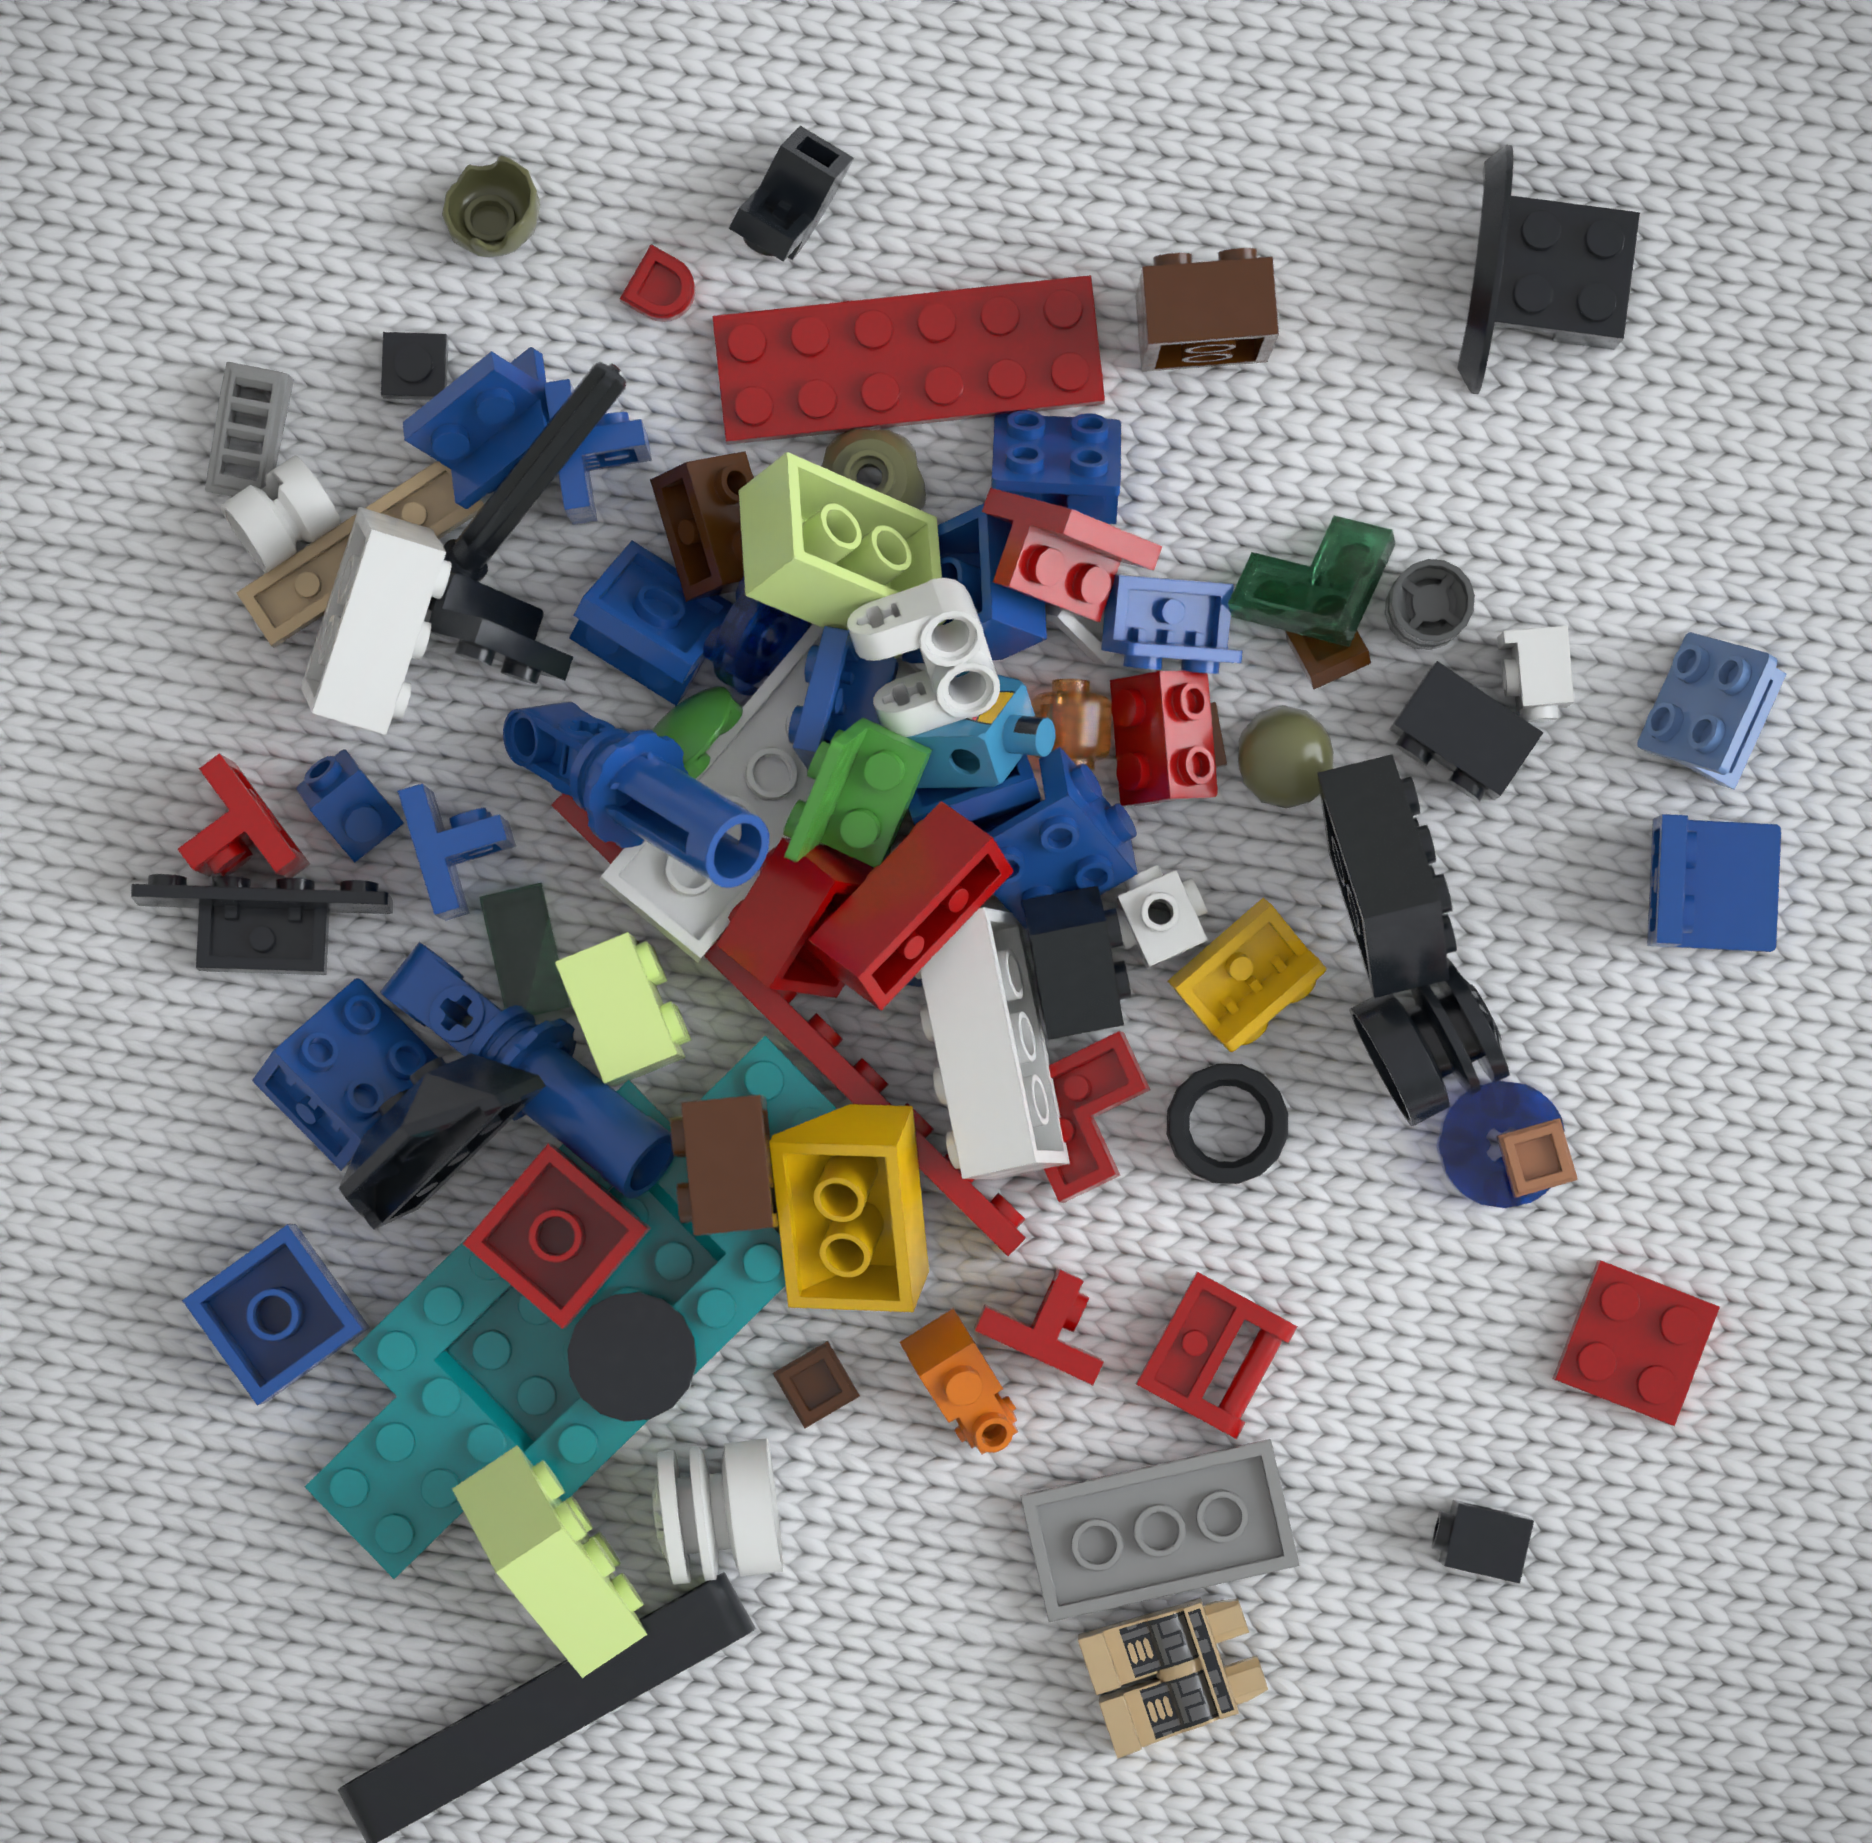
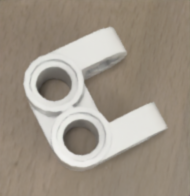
M949 578L931 579L922 585L864 604L852 612L848 618L847 627L855 651L860 658L878 661L920 648L926 670L896 679L885 684L877 691L873 697V705L881 726L901 736L911 737L966 718L977 717L987 712L996 703L1000 693L999 678L972 598L966 587L958 581ZM954 619L946 625L937 626L944 620ZM970 671L969 673L965 674L964 676L955 677L956 675L960 674L961 672Z

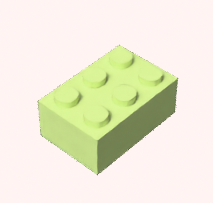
M786 452L739 490L745 596L822 628L828 626L848 630L847 620L851 613L860 606L922 585L931 579L942 578L937 517L803 458ZM946 620L940 622L937 626L942 625Z
M627 932L555 961L604 1084L616 1087L627 1080H633L686 1058L681 1045L691 1041V1037L678 1006H675L674 1003L672 1004L671 1001L665 1004L662 1001L657 985L667 982V978L657 953L650 943L648 944L647 941L639 944V941Z
M517 1445L452 1488L495 1572L582 1678L647 1635L635 1613L637 1609L643 1606L641 1598L623 1573L616 1577L613 1573L616 1570L615 1567L621 1564L616 1553L601 1532L590 1538L587 1532L592 1530L593 1527L572 1496L563 1502L560 1500L559 1496L565 1492L544 1460L533 1466Z

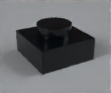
M383 332L381 396L383 399L431 400L447 387L448 335Z

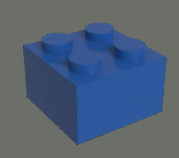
M287 1224L182 1300L257 1406L271 1400L370 1328L296 1224Z

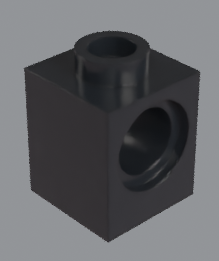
M1453 1500L1450 1513L1440 1511L1438 1514L1432 1538V1549L1441 1551L1439 1563L1443 1566L1520 1584L1534 1520L1518 1514Z

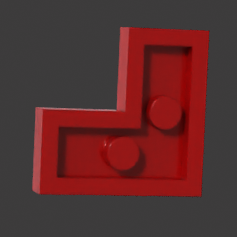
M1118 1031L1049 1065L1050 1076L1054 1082L1061 1116L1059 1121L1063 1141L1067 1145L1070 1164L1044 1169L1058 1202L1065 1203L1121 1176L1094 1118L1151 1090L1124 1032Z

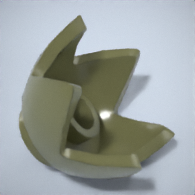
M853 429L837 435L827 446L821 467L857 483L858 473L863 468L874 467L882 475L881 483L874 490L919 510L925 506V483L917 465L916 451L907 438L890 430Z

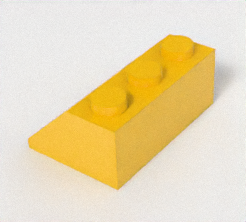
M849 1104L772 1135L769 1145L788 1308L914 1312L929 1273L913 1106Z

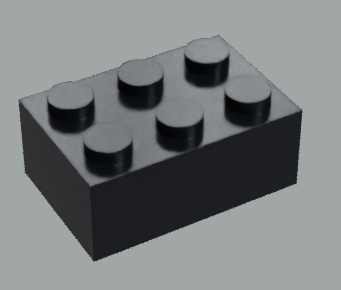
M1393 754L1318 772L1328 853L1374 998L1450 980L1447 954L1456 952L1457 945L1450 917L1444 913L1452 912V902L1444 874L1435 875L1433 866L1429 865L1436 863V854L1430 830L1427 825L1419 826L1417 818H1413V816L1420 814V806L1412 777L1400 779Z

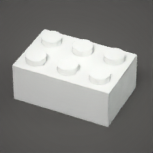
M362 507L358 508L301 684V689L313 714L383 735H387L392 718L396 720L402 719L411 694V683L404 682L411 658L418 660L422 658L430 637L431 623L424 621L431 597L441 599L451 571V562L444 560L446 551L432 529Z

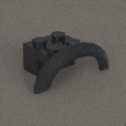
M1512 145L1503 146L1484 161L1483 196L1476 260L1466 326L1457 368L1470 392L1478 395L1486 371L1494 325L1553 333L1552 342L1615 350L1622 342L1625 334L1640 212L1511 196L1513 179Z

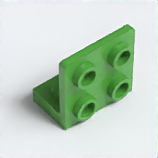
M864 717L845 731L838 729L830 743L823 741L810 763L807 777L815 780V783L806 802L799 799L787 819L783 835L791 838L784 857L797 863L818 844L823 843L874 868L880 865L891 851L933 749L901 736Z

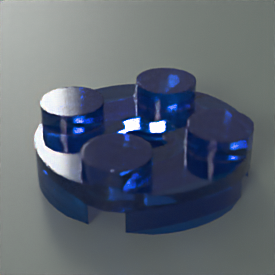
M743 577L736 590V601L727 613L723 623L715 627L708 635L703 647V656L713 662L714 673L718 680L740 694L751 696L759 689L754 684L760 682L764 677L771 675L812 626V623L745 596Z
M1498 1081L1496 1083L1480 1085L1481 1091L1470 1095L1467 1091L1464 1092L1452 1103L1445 1113L1436 1146L1443 1172L1452 1186L1464 1197L1477 1204L1497 1208H1509L1528 1204L1543 1196L1550 1188L1514 1198L1502 1156L1493 1161L1486 1153L1491 1146L1486 1136L1492 1129L1499 1133H1503L1509 1128L1515 1131L1557 1118L1561 1119L1565 1132L1562 1117L1554 1104L1535 1088L1514 1082Z

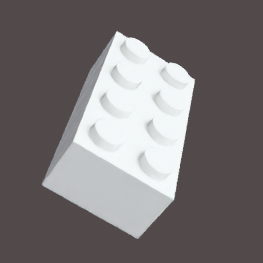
M985 907L979 908L915 977L922 979L927 1002L920 1009L922 1027L928 1041L935 1042L940 1066L934 1068L933 1071L934 1087L940 1103L943 1106H948L952 1130L946 1134V1145L950 1161L955 1169L960 1168L962 1179L999 1180L1044 1170L1045 1168L1070 1164L1067 1145L1063 1141L1059 1121L1061 1116L1054 1082L1050 1076V1062L1022 926L1012 912Z

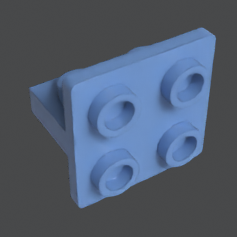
M1689 632L1685 635L1679 651L1673 659L1672 666L1652 710L1648 714L1637 746L1647 753L1677 761L1712 782L1735 790L1787 674L1776 668L1778 660L1769 653Z

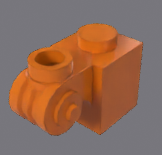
M954 1308L899 1342L948 1423L956 1419L959 1426L954 1431L962 1443L966 1441L972 1449L976 1447L981 1455L986 1452L1001 1451L1009 1445L1013 1435L1018 1433L1014 1423L1017 1421V1418L1013 1412L1016 1407L1009 1396L1001 1398L998 1392L1003 1390V1387Z

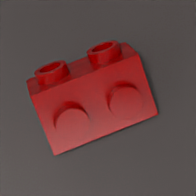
M1156 671L1110 680L1111 714L1114 726L1117 762L1116 776L1119 786L1120 805L1143 806L1181 799L1216 797L1218 787L1208 674L1189 671Z

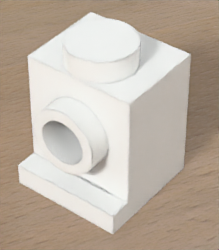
M1568 626L1503 631L1497 637L1498 650L1511 649L1512 659L1502 660V681L1505 697H1515L1516 712L1520 711V717L1527 722L1559 719L1558 708H1567L1574 703Z

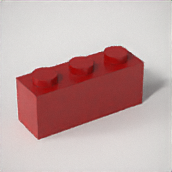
M941 801L924 819L911 829L909 835L880 865L870 871L865 881L835 912L825 918L820 928L808 941L832 975L882 1011L1014 871L992 836Z

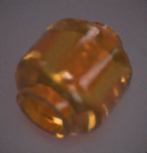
M1083 679L1052 680V692H1043L1031 699L1035 717L1049 718L1054 724L1055 742L1052 751L1061 747L1076 766L1084 763L1091 771H1095V762L1105 759L1111 750L1112 707L1110 700L1102 694L1090 692V681Z

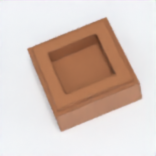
M1560 1118L1496 1136L1514 1198L1578 1180Z

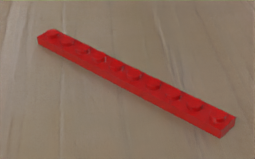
M562 793L551 804L610 864L624 849L616 845L615 842H604L593 834L588 826V813L575 803L572 796ZM719 939L714 943L704 957L853 1104L892 1105L880 1094L889 1084L863 1058L852 1066L835 1049L842 1042L843 1038L817 1013L807 1021L789 1004L798 995L796 992L768 989L716 945ZM913 1108L919 1169L1009 1256L1026 1239L1017 1229L1026 1219L999 1192L989 1201L972 1184L975 1179H962L960 1168L955 1169L948 1153L943 1156L926 1139L934 1131V1128Z

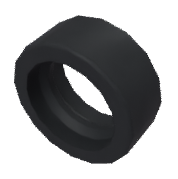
M1215 1064L1193 1073L1176 1089L1167 1110L1166 1135L1175 1157L1191 1174L1211 1183L1240 1184L1262 1175L1278 1160L1288 1138V1111L1280 1091L1263 1073L1243 1064ZM1219 1086H1236L1249 1092L1259 1102L1265 1116V1132L1259 1146L1247 1157L1234 1162L1217 1161L1206 1156L1195 1145L1190 1133V1114L1196 1101L1207 1091Z

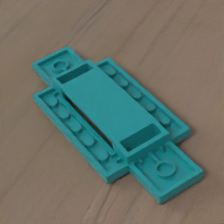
M766 1036L699 1100L751 1095L766 1097L770 1139L774 1134L837 1109ZM627 1080L616 1091L646 1116L652 1117L671 1132L670 1121L630 1080ZM562 1144L558 1148L607 1191L612 1187L596 1170ZM674 1157L663 1176L644 1194L630 1199L614 1187L609 1191L650 1226L651 1229L572 1322L563 1329L513 1286L503 1294L511 1285L462 1242L352 1350L397 1397L345 1446L305 1488L393 1579L397 1578L464 1512L452 1488L517 1445L533 1466L542 1460L546 1462L565 1492L559 1498L562 1502L565 1501L648 1421L624 1422L602 1415L581 1398L569 1374L567 1352L575 1325L591 1306L614 1294L642 1292L664 1299L684 1316L695 1338L697 1354L695 1375L786 1286L780 1233L773 1227L694 1235L693 1222L680 1223L677 1199V1183L689 1182L686 1157ZM472 1323H474L456 1342H454Z

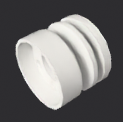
M767 1438L725 1443L722 1473L716 1474L709 1473L701 1447L690 1448L691 1477L680 1478L675 1450L659 1451L657 1453L658 1471L654 1487L652 1488L655 1528L658 1547L669 1567L673 1585L690 1583L689 1554L700 1553L705 1581L716 1580L719 1550L731 1549L736 1568L741 1577L783 1572L778 1505Z

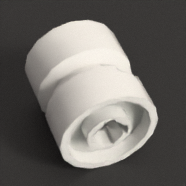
M294 455L265 475V487L262 489L249 485L220 505L233 532L252 559L265 573L296 554V542L303 539L312 543L341 524L340 516L329 496L311 470L297 455Z

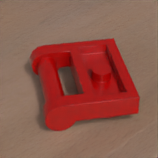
M1196 1271L1135 1384L1237 1439L1246 1423L1241 1420L1243 1413L1283 1341L1289 1343L1298 1326ZM1244 1320H1247L1259 1327L1260 1330L1217 1407L1202 1397Z

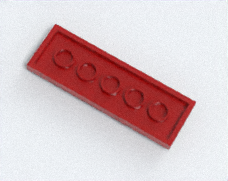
M1091 275L712 316L727 445L842 433L853 429L870 430L991 417L997 414H1011L1021 410L1037 412L1105 404Z

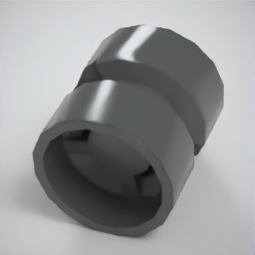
M1426 559L1412 564L1393 583L1386 597L1385 617L1389 629L1400 642L1414 649H1436L1447 645L1467 626L1474 612L1475 594L1469 578L1459 567L1445 560Z

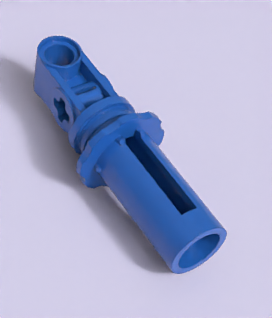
M573 702L514 709L507 715L503 726V740L510 759L515 764L525 767L551 783L555 790L572 796L575 803L588 813V826L600 840L615 842L621 848L639 846L645 840L706 879L724 888H733L744 884L762 866L769 848V832L764 821L689 776L683 764L684 752L680 745L672 738L657 736L652 730H639L631 733L624 729L615 728L609 722L597 719L583 711ZM735 825H741L740 840L726 832Z
M418 942L380 993L419 1024L430 1028L463 1056L475 1054L539 1075L546 1087L511 1120L516 1121L525 1115L530 1117L596 1170L605 1181L627 1198H636L653 1187L666 1172L674 1158L671 1132L652 1117L642 1113L573 1058L577 1042L573 1038L575 1028L562 1018L554 1021L546 1020L537 1025L535 1017L519 1005L501 1010L467 983L459 971L424 944ZM469 1014L473 1019L466 1027L462 1022Z

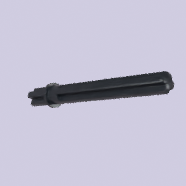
M598 362L592 366L457 539H451L443 546L446 551L444 560L451 562L450 572L461 574L477 582L485 577L488 572V561L625 390L626 380L619 374L620 369L616 365L610 364L608 366ZM431 597L428 606L430 611H433L437 598Z

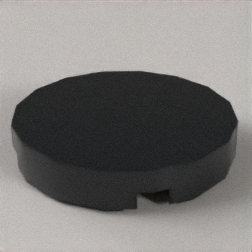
M642 1292L614 1294L591 1306L575 1325L567 1350L569 1374L581 1398L600 1414L624 1422L649 1420L673 1408L690 1388L697 1366L695 1338L684 1316L664 1299Z

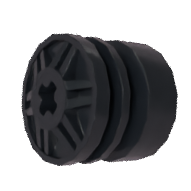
M1449 958L1447 960L1450 980L1437 983L1440 994L1435 995L1429 985L1411 989L1416 1004L1415 1007L1406 1011L1396 996L1390 994L1378 998L1373 996L1349 1009L1354 1025L1370 1059L1392 1099L1410 1126H1415L1450 1107L1447 1089L1443 1078L1450 1074L1455 1076L1457 1081L1470 1095L1481 1091L1480 1082L1472 1062L1477 1060L1493 1083L1510 1075L1502 1052L1501 1035L1491 1013L1476 988L1461 976Z

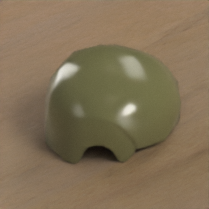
M499 156L497 161L491 165L476 166L469 164L466 166L457 182L446 192L442 216L454 243L477 256L499 257L515 252L535 233L540 200L529 171L509 157Z
M1282 705L1259 712L1242 731L1238 740V766L1243 782L1261 802L1287 809L1311 802L1320 794L1317 773L1333 769L1334 751L1331 739L1324 726L1306 710Z

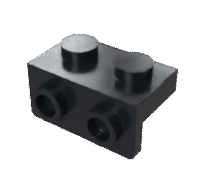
M450 572L446 589L441 599L436 600L429 622L431 623L430 633L458 644L455 654L491 666L495 659L503 663L500 671L502 674L537 685L540 675L566 681L573 660V656L535 640L544 616L542 609L466 576Z

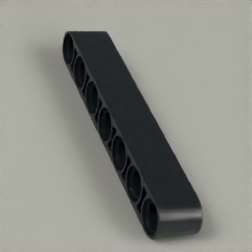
M725 1572L717 1575L716 1580L706 1581L641 1617L639 1620L647 1635L582 1678L570 1662L565 1660L337 1789L366 1843H377L754 1631L756 1628Z

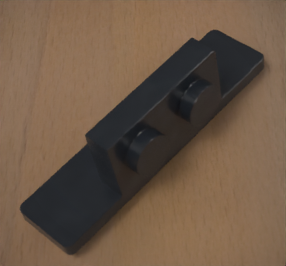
M153 874L148 876V884L131 885V898L138 906L199 908L196 968L198 971L327 975L330 912L393 914V900L389 893L378 892V883L363 880L341 881L340 890H314V881L299 878L277 879L276 888H250L251 880L244 877L217 876L212 878V886H187V877L172 874Z

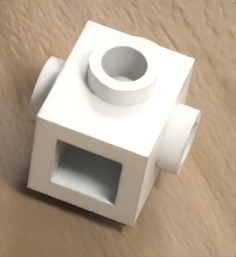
M1157 865L1138 873L1124 882L1128 892L1116 898L1120 908L1117 911L1123 946L1125 949H1129L1136 945L1147 969L1208 941L1198 917L1208 912L1192 878L1182 882L1177 870L1163 876ZM1155 903L1166 906L1170 913L1169 922L1163 925L1152 922L1148 916V907Z

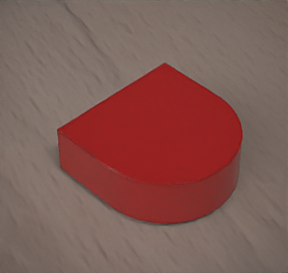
M651 244L622 293L620 302L652 320L659 322L673 321L683 316L690 309L695 298L694 279L690 270L683 262Z

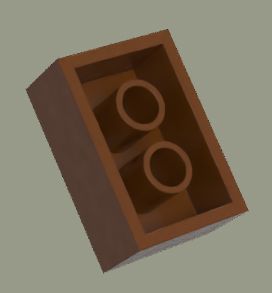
M1235 248L1218 252L1219 261L1193 263L1192 254L1169 253L1153 257L1154 266H1142L1135 296L1141 372L1268 362L1279 335L1273 257L1257 258V249Z
M751 1095L681 1102L682 1116L670 1117L674 1157H686L689 1181L687 1183H677L680 1223L693 1222L694 1235L779 1226L769 1145L770 1129L766 1097Z

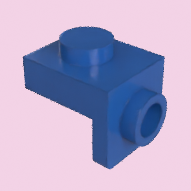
M346 749L340 751L335 756L324 757L313 764L305 774L304 781L296 788L310 811L354 863L404 824L399 814L364 774Z

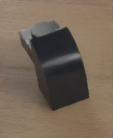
M799 126L780 146L759 188L740 206L728 229L742 236L747 246L759 254L775 256L781 261H784L787 257L793 260L805 245L830 205L854 157L804 127Z

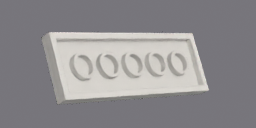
M815 624L808 629L744 705L742 716L736 725L728 732L719 735L706 751L710 756V763L704 772L696 778L699 782L764 821L769 832L768 852L778 845L782 837L791 839L783 835L787 819L799 799L806 802L815 783V780L807 777L808 770L792 748L793 744L788 739L791 715L797 705H804L809 683H806L804 678L806 658L812 645H820L824 629ZM902 655L895 658L899 664L896 679L926 670L925 663L911 664L902 661ZM735 825L726 833L740 840L741 825ZM644 840L639 846L624 848L601 875L599 882L699 963L726 930L730 923L728 919L729 914L740 901L745 899L758 878L760 869L744 884L733 888H724L716 885Z

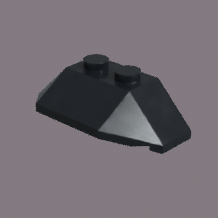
M475 1054L466 1055L448 1064L445 1063L442 1057L426 1063L410 1076L409 1079L414 1085L411 1089L397 1093L378 1108L382 1117L363 1135L339 1186V1190L353 1208L365 1218L373 1230L418 1210L546 1087L540 1076Z

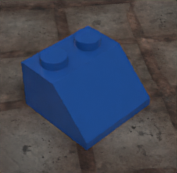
M983 503L938 525L942 578L954 579L966 587L981 622L992 660H1003L1047 640L1045 603L993 583L1012 524L983 513ZM948 619L942 625H946L954 619ZM920 648L903 653L902 661L911 664L924 663Z

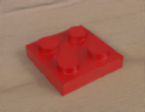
M1597 1260L1552 1379L1675 1426L1720 1306L1604 1261Z

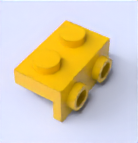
M1263 897L1167 982L1210 1034L1229 1052H1234L1241 1045H1248L1257 1040L1267 1029L1268 1022L1289 1003H1296L1305 998L1314 989L1317 979L1326 972L1327 968L1304 945L1273 905Z

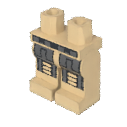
M1200 1597L1180 1605L1078 1634V1643L1096 1696L1154 1674L1157 1676V1678L1099 1697V1705L1117 1759L1177 1734L1239 1714L1238 1704L1250 1701L1268 1690L1257 1655L1224 1666L1217 1647V1643L1249 1633L1238 1598L1219 1600L1203 1605Z

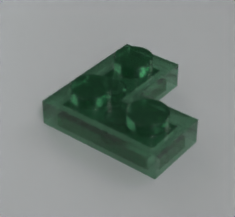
M1334 515L1311 566L1251 552L1228 602L1232 617L1350 647L1396 545L1393 530Z

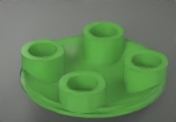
M720 686L711 687L680 702L655 725L652 731L657 736H668L680 745L684 752L683 764L685 770L688 771L689 776L696 779L710 763V756L706 751L719 735L728 732L736 725L742 716L743 709L732 698L731 693L726 688Z

